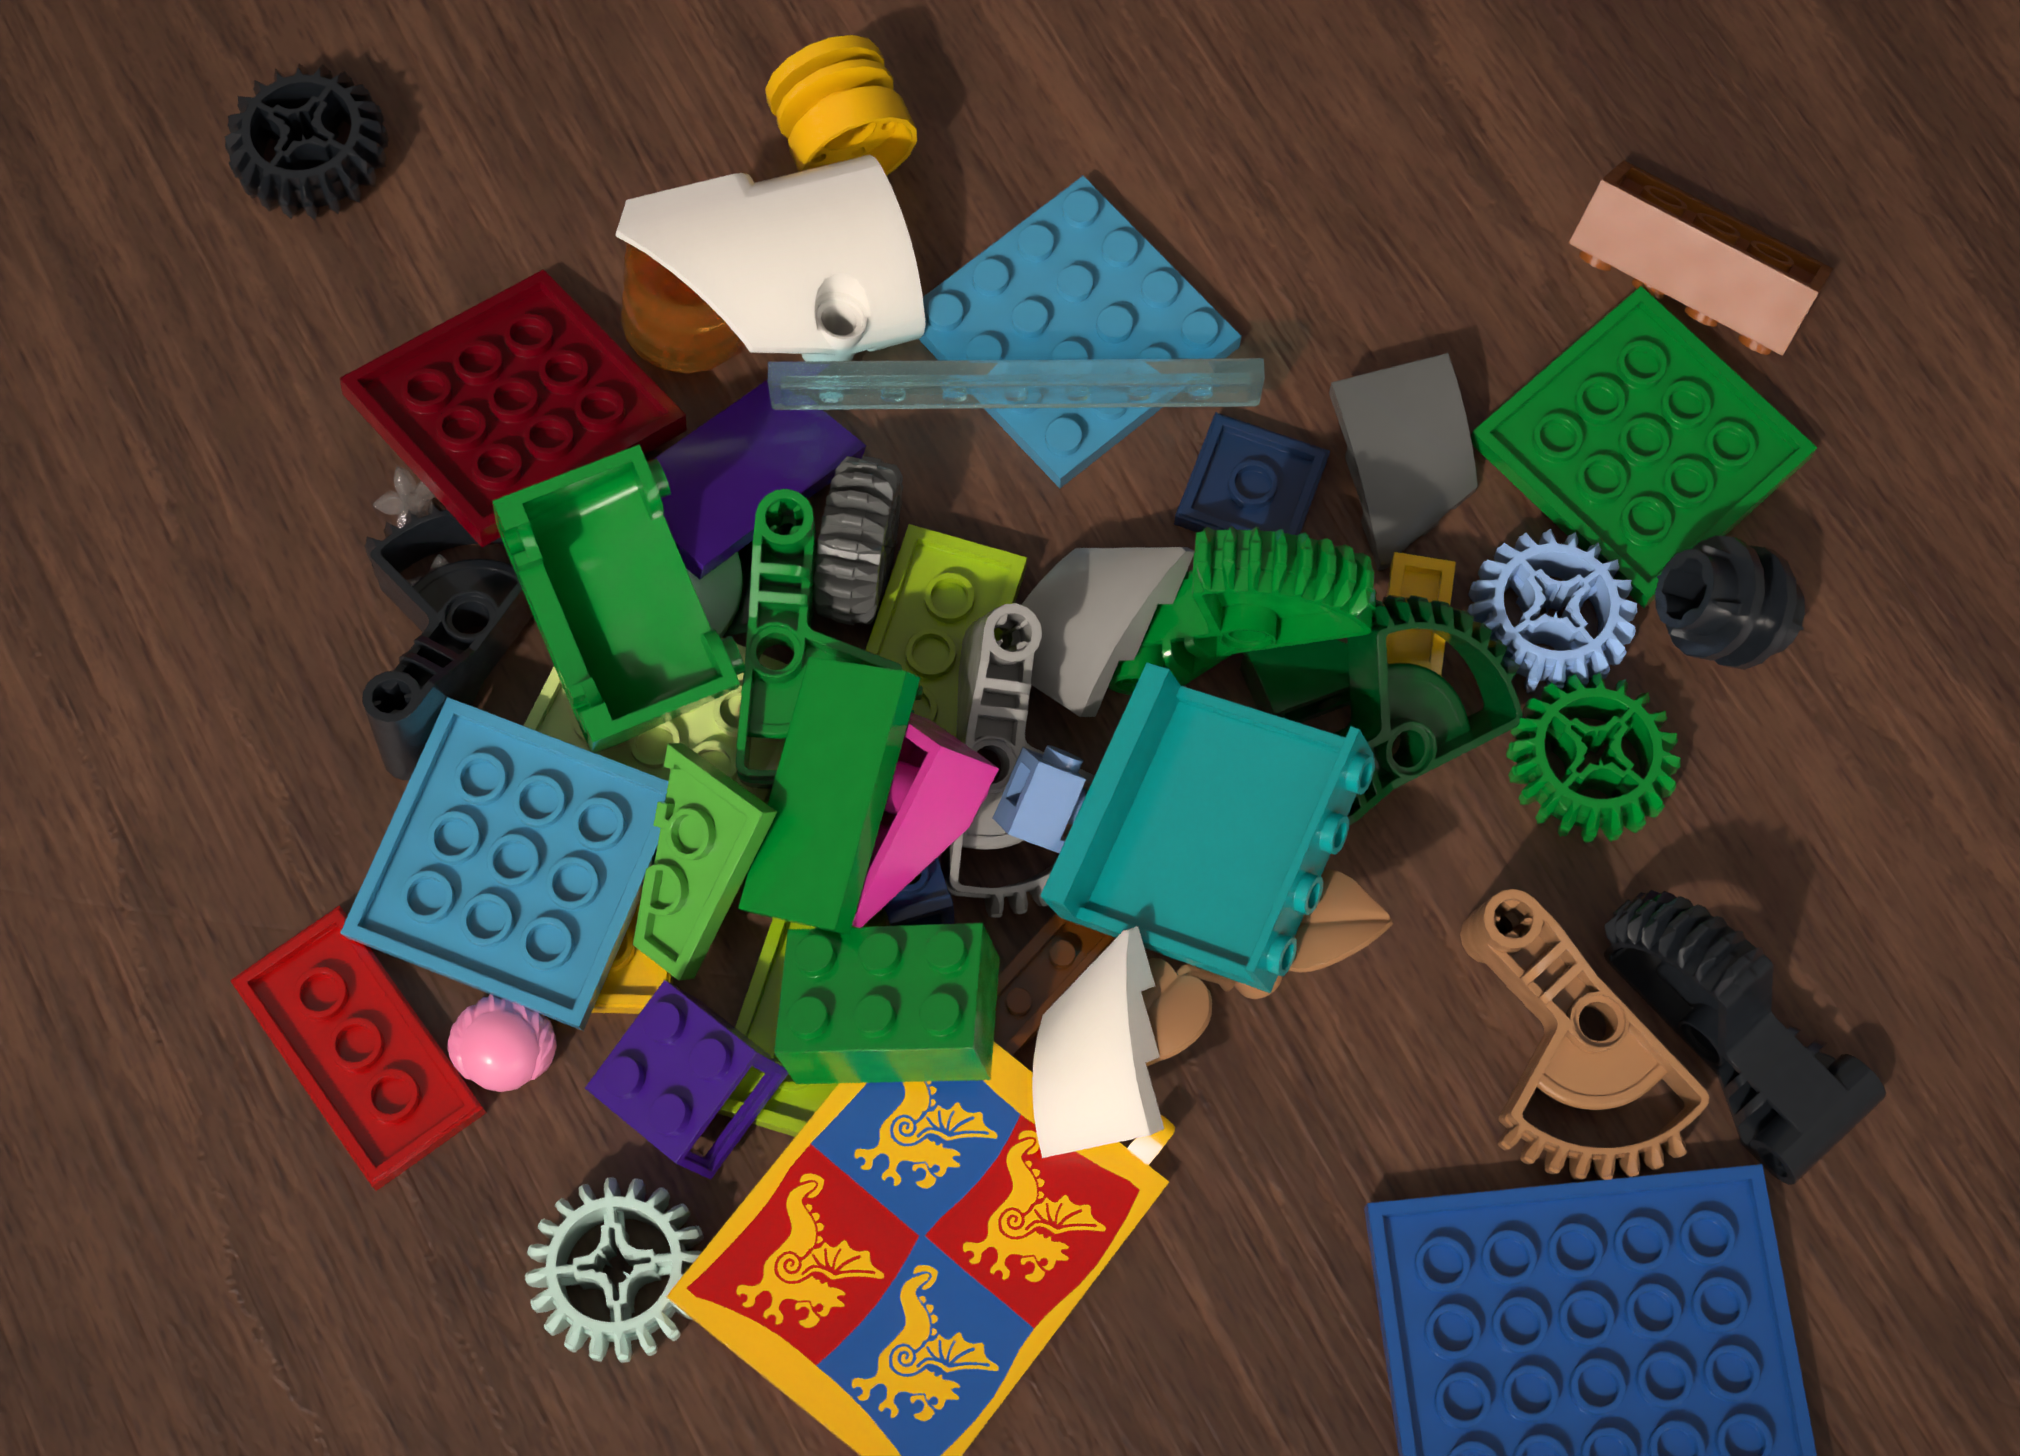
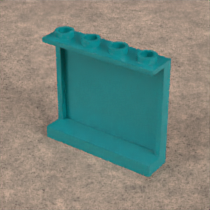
M1146 663L1040 897L1060 918L1116 938L1124 930L1139 927L1144 948L1271 993L1278 975L1284 976L1294 961L1297 950L1295 935L1304 915L1312 914L1320 901L1323 890V878L1321 875L1330 854H1337L1345 843L1349 830V818L1347 815L1356 794H1363L1371 783L1375 769L1374 754L1360 729L1350 727L1346 738L1181 686L1169 669Z

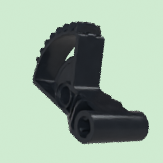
M432 500L428 510L429 515L418 518L416 514L408 510L405 517V526L398 528L386 521L384 529L385 539L381 541L367 536L365 550L372 563L380 589L423 632L414 640V645L411 649L399 657V664L395 670L383 672L372 678L367 683L362 696V703L382 762L386 770L393 777L401 780H410L447 697L472 706L487 676L533 616L511 564L490 559L456 561L429 572L413 586L399 574L415 562L439 551L457 546L478 544L448 510L441 511L440 507ZM501 537L489 543L504 545ZM474 626L485 627L482 631L475 634L463 633Z
M1650 890L1648 893H1639L1631 901H1625L1613 912L1614 916L1605 924L1606 937L1612 944L1604 952L1606 961L1717 1074L1741 1144L1780 1181L1794 1185L1885 1098L1886 1091L1882 1082L1861 1060L1849 1054H1842L1839 1058L1835 1059L1830 1055L1819 1052L1827 1043L1818 1039L1808 1047L1804 1046L1795 1037L1801 1029L1793 1026L1787 1029L1774 1016L1771 1010L1773 963L1764 955L1762 947L1756 948L1745 938L1743 931H1735L1730 928L1723 917L1711 916L1705 906L1699 904L1694 906L1689 899L1682 896L1676 897L1674 894L1665 891L1659 893Z

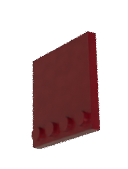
M544 269L339 378L342 394L481 547L501 537L495 521L493 500L639 444L645 455L687 431L686 414Z

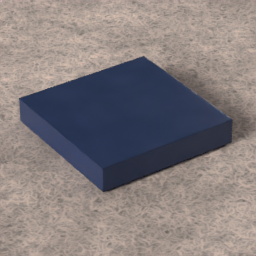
M1215 412L1176 512L1174 525L1194 532H1203L1206 527L1213 530H1229L1233 526L1237 530H1252L1257 526L1261 531L1276 532L1282 529L1284 533L1299 535L1320 483L1330 451Z

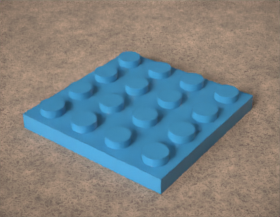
M1084 176L1080 177L923 297L925 331L922 337L919 338L921 343L1059 489L1238 349L1241 341V335Z
M447 697L340 933L348 939L488 994L524 1006L532 1011L584 1031L641 899L646 868L655 863L660 828L653 826L657 802L665 801L669 781Z

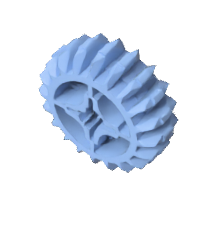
M1551 528L1547 532H1543L1539 545L1526 532L1518 537L1515 549L1503 543L1495 552V561L1487 559V561L1482 563L1478 571L1480 580L1472 583L1468 593L1470 600L1474 604L1469 606L1467 612L1470 616L1474 617L1473 621L1484 623L1489 629H1492L1491 638L1499 639L1508 646L1504 657L1511 658L1520 665L1516 673L1527 677L1524 683L1527 693L1535 691L1539 681H1545L1547 685L1553 683L1562 690L1565 680L1574 674L1581 680L1585 688L1589 682V677L1592 678L1593 675L1601 672L1603 679H1605L1610 672L1609 664L1616 666L1621 663L1626 655L1624 645L1631 643L1636 632L1635 626L1629 623V621H1632L1637 614V603L1625 599L1632 590L1631 580L1613 579L1620 568L1618 559L1607 561L1603 564L1598 561L1597 558L1601 552L1599 543L1590 546L1587 552L1577 548L1578 537L1576 532L1568 535L1564 544L1557 543ZM1549 576L1560 578L1565 581H1557L1551 579ZM1510 587L1519 596L1516 603L1524 613L1519 624L1515 627L1509 621L1504 606V592ZM1587 599L1592 603L1598 619V636L1595 639L1585 630L1588 623L1580 613V609ZM1542 607L1546 608L1547 613L1550 608L1558 612L1566 607L1561 618L1557 617L1556 612L1554 617L1543 614L1538 618ZM1535 644H1546L1552 646L1555 650L1545 649Z

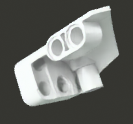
M872 155L754 183L750 175L736 173L626 200L615 236L648 254L696 292L728 324L750 353L802 354L803 359L809 366L817 371L829 374L838 373L846 369L857 352L880 350L919 339L924 334L925 312L922 288L910 235L892 186L880 163Z

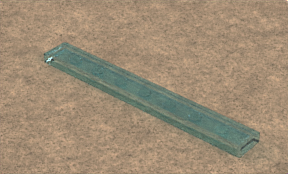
M1264 358L768 362V386L771 405L775 410L1257 407L1260 404L1265 379Z

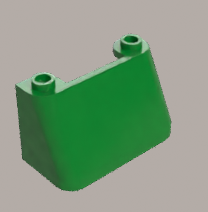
M640 444L492 501L496 525L586 744L593 753H599L738 689L740 682L737 675L746 671L732 636L721 639L717 631L710 627L663 515L664 508L661 498L671 495L668 481L657 458L646 461Z

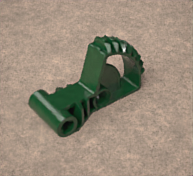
M1388 595L1387 597L1384 596L1382 601L1376 600V610L1372 614L1371 633L1347 638L1351 721L1344 729L1333 734L1346 738L1350 727L1360 729L1375 759V769L1371 783L1363 794H1356L1347 815L1349 826L1357 822L1395 788L1502 735L1520 724L1519 719L1523 717L1522 709L1511 682L1520 665L1515 663L1513 659L1504 657L1508 646L1499 639L1491 638L1492 629H1489L1484 623L1473 621L1474 617L1470 616L1468 612L1456 608L1453 609L1446 602L1438 600L1428 602L1427 598L1411 595L1404 598ZM1428 629L1450 643L1471 669L1484 701L1483 709L1467 717L1463 703L1456 691L1436 672L1412 663L1387 664V635L1401 630ZM1400 734V746L1392 756L1393 742Z

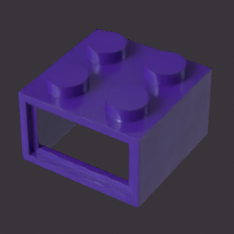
M664 980L585 1089L673 1162L712 1179L788 1075V1072L781 1063L702 1001ZM751 1066L764 1072V1076L707 1154L703 1156L695 1150L693 1145Z

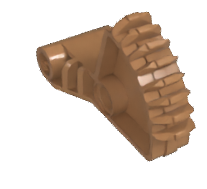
M1516 889L1499 892L1470 913L1463 922L1460 933L1463 948L1474 960L1487 964L1506 984V987L1541 1021L1544 1027V1035L1499 1115L1500 1123L1507 1129L1501 1135L1498 1146L1503 1150H1508L1516 1145L1520 1138L1525 1140L1526 1143L1521 1152V1161L1525 1164L1534 1163L1539 1158L1542 1150L1547 1151L1545 1171L1550 1174L1559 1173L1568 1157L1571 1177L1577 1180L1586 1178L1591 1160L1593 1161L1594 1171L1598 1180H1610L1615 1172V1159L1622 1174L1628 1178L1639 1174V1156L1650 1170L1663 1167L1664 1156L1661 1146L1673 1158L1686 1154V1144L1680 1132L1707 1107L1709 1103L1707 1091L1596 975L1559 923L1535 898L1525 891ZM1498 921L1502 922L1507 929L1503 934L1495 926ZM1583 1008L1595 1009L1605 1019L1606 1032L1601 1041L1589 1039L1580 1029L1579 1016ZM1663 1079L1684 1102L1683 1110L1662 1129L1635 1144L1617 1148L1586 1147L1562 1141L1535 1128L1524 1120L1522 1115L1536 1087L1551 1098L1566 1105L1580 1109L1605 1110L1620 1107L1637 1100Z

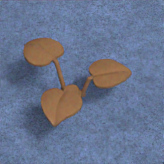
M1324 869L1321 875L1323 878V890L1320 901L1312 914L1304 915L1295 935L1297 940L1296 955L1289 971L1301 973L1323 969L1355 954L1376 940L1393 925L1391 917L1352 878L1338 871ZM1160 958L1148 959L1155 987L1141 991L1160 1057L1146 1062V1066L1173 1057L1185 1050L1201 1036L1208 1026L1212 1016V998L1210 991L1200 979L1219 984L1224 991H1230L1235 986L1243 996L1250 999H1260L1273 993L1280 985L1283 976L1278 975L1271 993L1187 963L1175 972L1170 964Z

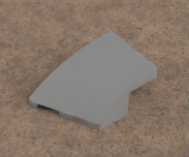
M1188 547L1075 548L1038 583L1022 604V606L1028 607L1036 614L1041 624L1042 632L1039 647L1034 652L1031 685L1079 717H1095L1119 660L1134 661L1157 605L1173 604L1195 551ZM1004 636L1001 638L1003 640V643L1000 645L1002 649L1009 647L1008 638Z

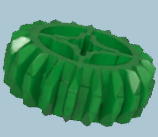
M1601 672L1592 676L1588 688L1584 687L1576 674L1567 678L1563 690L1553 683L1548 684L1541 693L1542 701L1536 698L1529 699L1522 710L1525 718H1520V724L1510 730L1512 736L1517 740L1509 743L1506 749V757L1517 764L1511 768L1508 774L1509 782L1528 784L1521 791L1518 799L1520 805H1529L1536 801L1541 805L1535 816L1537 824L1547 822L1551 815L1561 820L1557 827L1559 837L1567 836L1573 825L1580 827L1584 843L1594 840L1599 827L1610 842L1620 838L1623 833V826L1632 833H1637L1646 824L1645 816L1656 818L1665 807L1661 798H1669L1676 788V781L1669 775L1677 772L1680 767L1681 758L1669 753V751L1678 742L1677 733L1659 731L1667 720L1666 711H1656L1649 714L1645 710L1650 701L1649 692L1639 694L1635 700L1626 696L1625 693L1628 690L1626 679L1618 681L1613 690L1605 689V681ZM1577 718L1596 719L1606 724L1597 727L1588 726ZM1625 736L1634 747L1638 756L1640 776L1631 770L1634 764L1622 751L1621 741ZM1545 739L1555 746L1553 753L1564 764L1565 774L1561 780L1555 776L1547 761ZM1607 743L1608 746L1596 765L1589 763L1581 773H1578L1577 771L1589 751L1596 753L1603 744ZM1586 789H1595L1604 793L1610 799H1595L1578 793Z

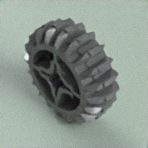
M847 456L836 468L835 477L831 480L830 492L826 498V507L822 516L815 558L816 565L812 596L818 615L831 618L837 623L854 625L855 623L870 625L877 618L890 578L903 503L901 500L903 477L897 465L885 463L882 459L863 456L862 458Z

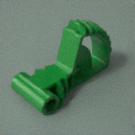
M790 489L775 490L766 495L759 503L755 514L749 620L744 663L746 671L743 674L735 760L739 780L751 788L772 789L777 770L749 769L751 738L782 739L787 737L809 657L902 670V666L897 662L823 635L810 628L814 590L813 577L818 549L813 509L809 501L799 492ZM773 645H782L791 649L794 656L788 666L779 670H771L760 664L761 654ZM920 685L918 686L914 701L922 699L923 687Z
M1233 526L1229 530H1213L1206 527L1203 532L1196 533L1193 570L1186 572L1173 604L1157 605L1134 661L1119 660L1108 687L1115 692L1132 695L1146 663L1169 669L1178 683L1184 686L1232 654L1367 635L1372 631V614L1376 610L1374 570L1371 565L1370 556L1364 553H1354L1353 548L1348 545L1334 546L1333 542L1328 538L1320 540L1311 539L1307 533L1292 535L1284 533L1282 529L1276 532L1261 531L1257 526L1252 530H1237Z

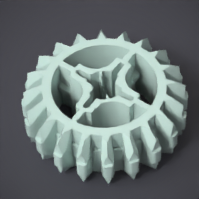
M613 1177L605 1179V1197L596 1199L590 1186L584 1184L578 1189L579 1196L584 1205L575 1211L564 1198L556 1202L557 1210L565 1219L560 1226L545 1219H542L538 1224V1229L547 1238L551 1239V1243L549 1246L531 1244L527 1253L531 1259L545 1263L546 1267L527 1272L525 1274V1281L531 1287H548V1289L537 1294L531 1300V1306L537 1313L556 1309L544 1324V1328L552 1336L561 1333L571 1325L564 1343L565 1347L571 1352L579 1350L588 1337H591L589 1355L594 1361L600 1362L606 1356L609 1342H615V1352L617 1358L622 1363L631 1360V1341L639 1339L641 1347L648 1356L656 1354L658 1350L657 1344L651 1335L653 1332L661 1328L667 1338L676 1341L681 1336V1333L675 1323L670 1320L674 1313L677 1312L684 1318L693 1320L667 1299L666 1296L702 1253L701 1251L687 1250L699 1244L704 1239V1235L699 1226H690L679 1230L690 1216V1212L684 1204L674 1206L664 1214L669 1204L670 1194L662 1187L654 1191L645 1203L646 1190L645 1184L641 1179L635 1178L632 1180L626 1197H621L619 1184ZM625 1218L645 1222L660 1231L668 1240L671 1253L655 1254L653 1249L640 1250L630 1246L629 1235L625 1230ZM604 1222V1225H601V1240L597 1248L589 1255L574 1258L573 1264H567L569 1255L578 1240L591 1228ZM616 1245L629 1266H633L631 1274L624 1272L627 1279L619 1283V1293L608 1275L602 1272L605 1265L612 1267L609 1260L617 1256ZM670 1274L667 1286L655 1304L644 1313L632 1318L631 1313H634L635 1296L639 1289L647 1283L661 1281L662 1275ZM580 1284L583 1289H600L605 1292L606 1305L610 1309L611 1322L594 1320L577 1311L569 1300L566 1286Z

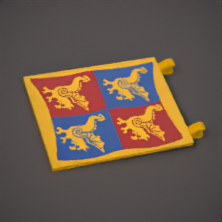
M993 1042L991 1080L839 1083L676 1283L666 1298L858 1455L962 1456L1169 1183L1168 1180L1151 1168L1149 1164L1174 1134L1175 1126L1161 1115L1164 1125L1163 1130L1149 1136L1135 1138L1127 1148L1120 1142L1042 1158L1033 1111V1072L995 1042Z

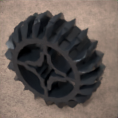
M299 63L295 75L285 77L283 73L275 68V82L268 86L254 80L253 90L256 96L254 98L238 96L237 107L240 113L228 115V128L231 133L225 136V148L229 154L230 168L235 178H239L244 192L250 195L251 199L258 197L261 205L269 212L280 206L283 213L290 219L294 217L300 208H305L307 215L315 220L319 207L327 205L339 215L340 200L345 197L360 203L361 192L358 186L376 187L377 176L374 169L386 167L384 148L388 147V134L382 123L384 122V117L380 107L372 100L370 92L363 84L355 86L353 79L345 71L333 78L331 70L327 69L324 64L313 75H309L307 69ZM342 121L351 126L350 135L345 145L337 142V137L339 136L337 128ZM272 138L277 141V145L274 148L276 155L269 163L264 159V151L269 139Z

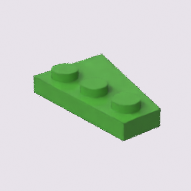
M672 743L667 744L664 767L671 769L665 801L657 802L653 825L660 828L655 863L646 868L633 946L681 981L695 978L777 811L685 744Z

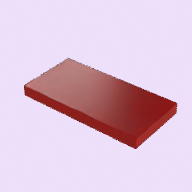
M339 905L230 981L363 1175L377 1191L486 1114V1111L370 947L348 939L340 933L348 916Z

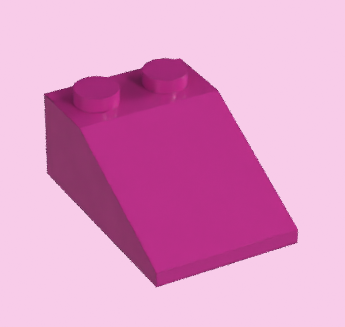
M912 712L852 926L858 928L864 926L970 827L980 805L986 799L990 786L999 770L997 766L932 720Z

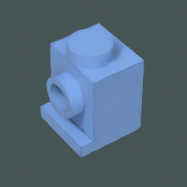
M1047 745L1044 754L1022 747L993 819L1008 835L1060 853L1066 840L1063 836L1066 825L1074 823L1085 799L1083 785L1086 779L1078 773L1083 760L1067 751Z

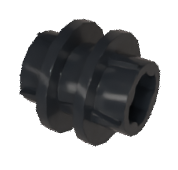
M1715 535L1698 542L1692 549L1677 553L1665 565L1662 573L1657 576L1658 583L1655 591L1657 613L1660 620L1666 624L1673 644L1687 656L1714 660L1718 665L1745 670L1762 664L1771 655L1784 651L1794 642L1799 631L1804 629L1802 627L1805 615L1804 595L1800 586L1796 583L1788 561L1772 549L1750 546L1743 540L1734 537Z

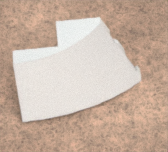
M1139 927L1122 931L1042 1016L1036 1040L1032 1078L1033 1111L1042 1158L1145 1137L1164 1129L1146 1062L1159 1058L1160 1055L1141 991L1155 987Z

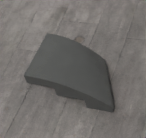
M1448 353L1331 382L1329 395L1347 444L1345 459L1363 508L1361 524L1378 571L1387 569L1391 565L1394 552L1402 553L1421 535L1425 536L1439 524L1440 519L1446 513L1461 505L1476 492L1478 487L1467 416Z

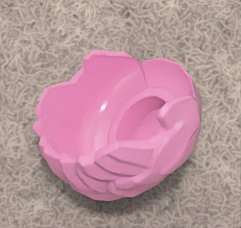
M491 994L478 1000L476 1005L468 1006L460 1014L457 1021L451 1027L448 1039L449 1057L456 1070L465 1079H471L482 1088L497 1092L518 1089L530 1080L539 1077L551 1065L557 1048L554 1028L547 1016Z

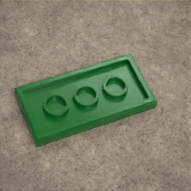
M809 657L767 804L776 810L777 813L749 868L738 909L761 916L850 935L920 677L902 670Z

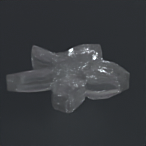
M397 465L393 478L397 492L390 491L382 494L373 503V506L385 514L397 515L398 528L406 525L405 517L408 510L416 514L418 518L429 515L428 510L431 499L435 495L422 481L418 482L416 486L413 475L408 470Z

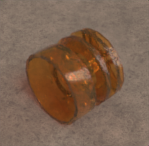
M627 243L624 257V291L622 296L621 323L626 341L642 359L661 369L681 373L711 370L731 359L743 342L728 324L676 275L645 252Z

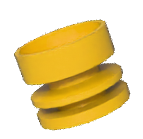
M846 35L830 37L810 44L788 57L772 73L765 88L767 103L772 114L777 117V125L780 132L788 138L789 152L798 172L872 155L880 163L885 174L888 175L910 156L917 143V129L902 97L894 91L892 75L885 68L884 58L879 48L868 38Z

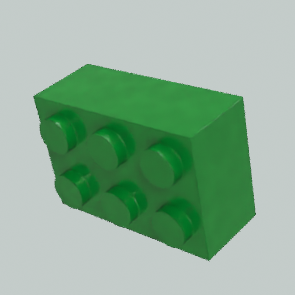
M983 923L852 927L850 935L818 928L788 929L774 1053L795 1084L991 1080L1000 957Z

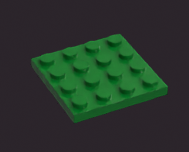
M1642 286L1621 302L1471 433L1472 445L1567 536L1576 532L1578 546L1583 551L1587 552L1590 546L1599 543L1601 552L1597 558L1598 561L1603 564L1607 561L1618 559L1620 568L1613 579L1631 580L1632 590L1629 595L1643 608L1655 599L1658 583L1657 576L1662 573L1665 565L1677 553L1692 549L1698 542L1715 535L1725 536L1810 460L1818 448Z

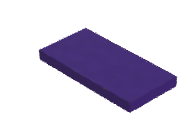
M778 373L767 379L656 457L664 471L671 491V495L661 498L664 508L663 515L686 569L699 580L753 541L755 514L759 503L766 495L775 490L790 489L799 492L808 500L831 483V480L835 477L836 468L847 456L862 458L867 445Z

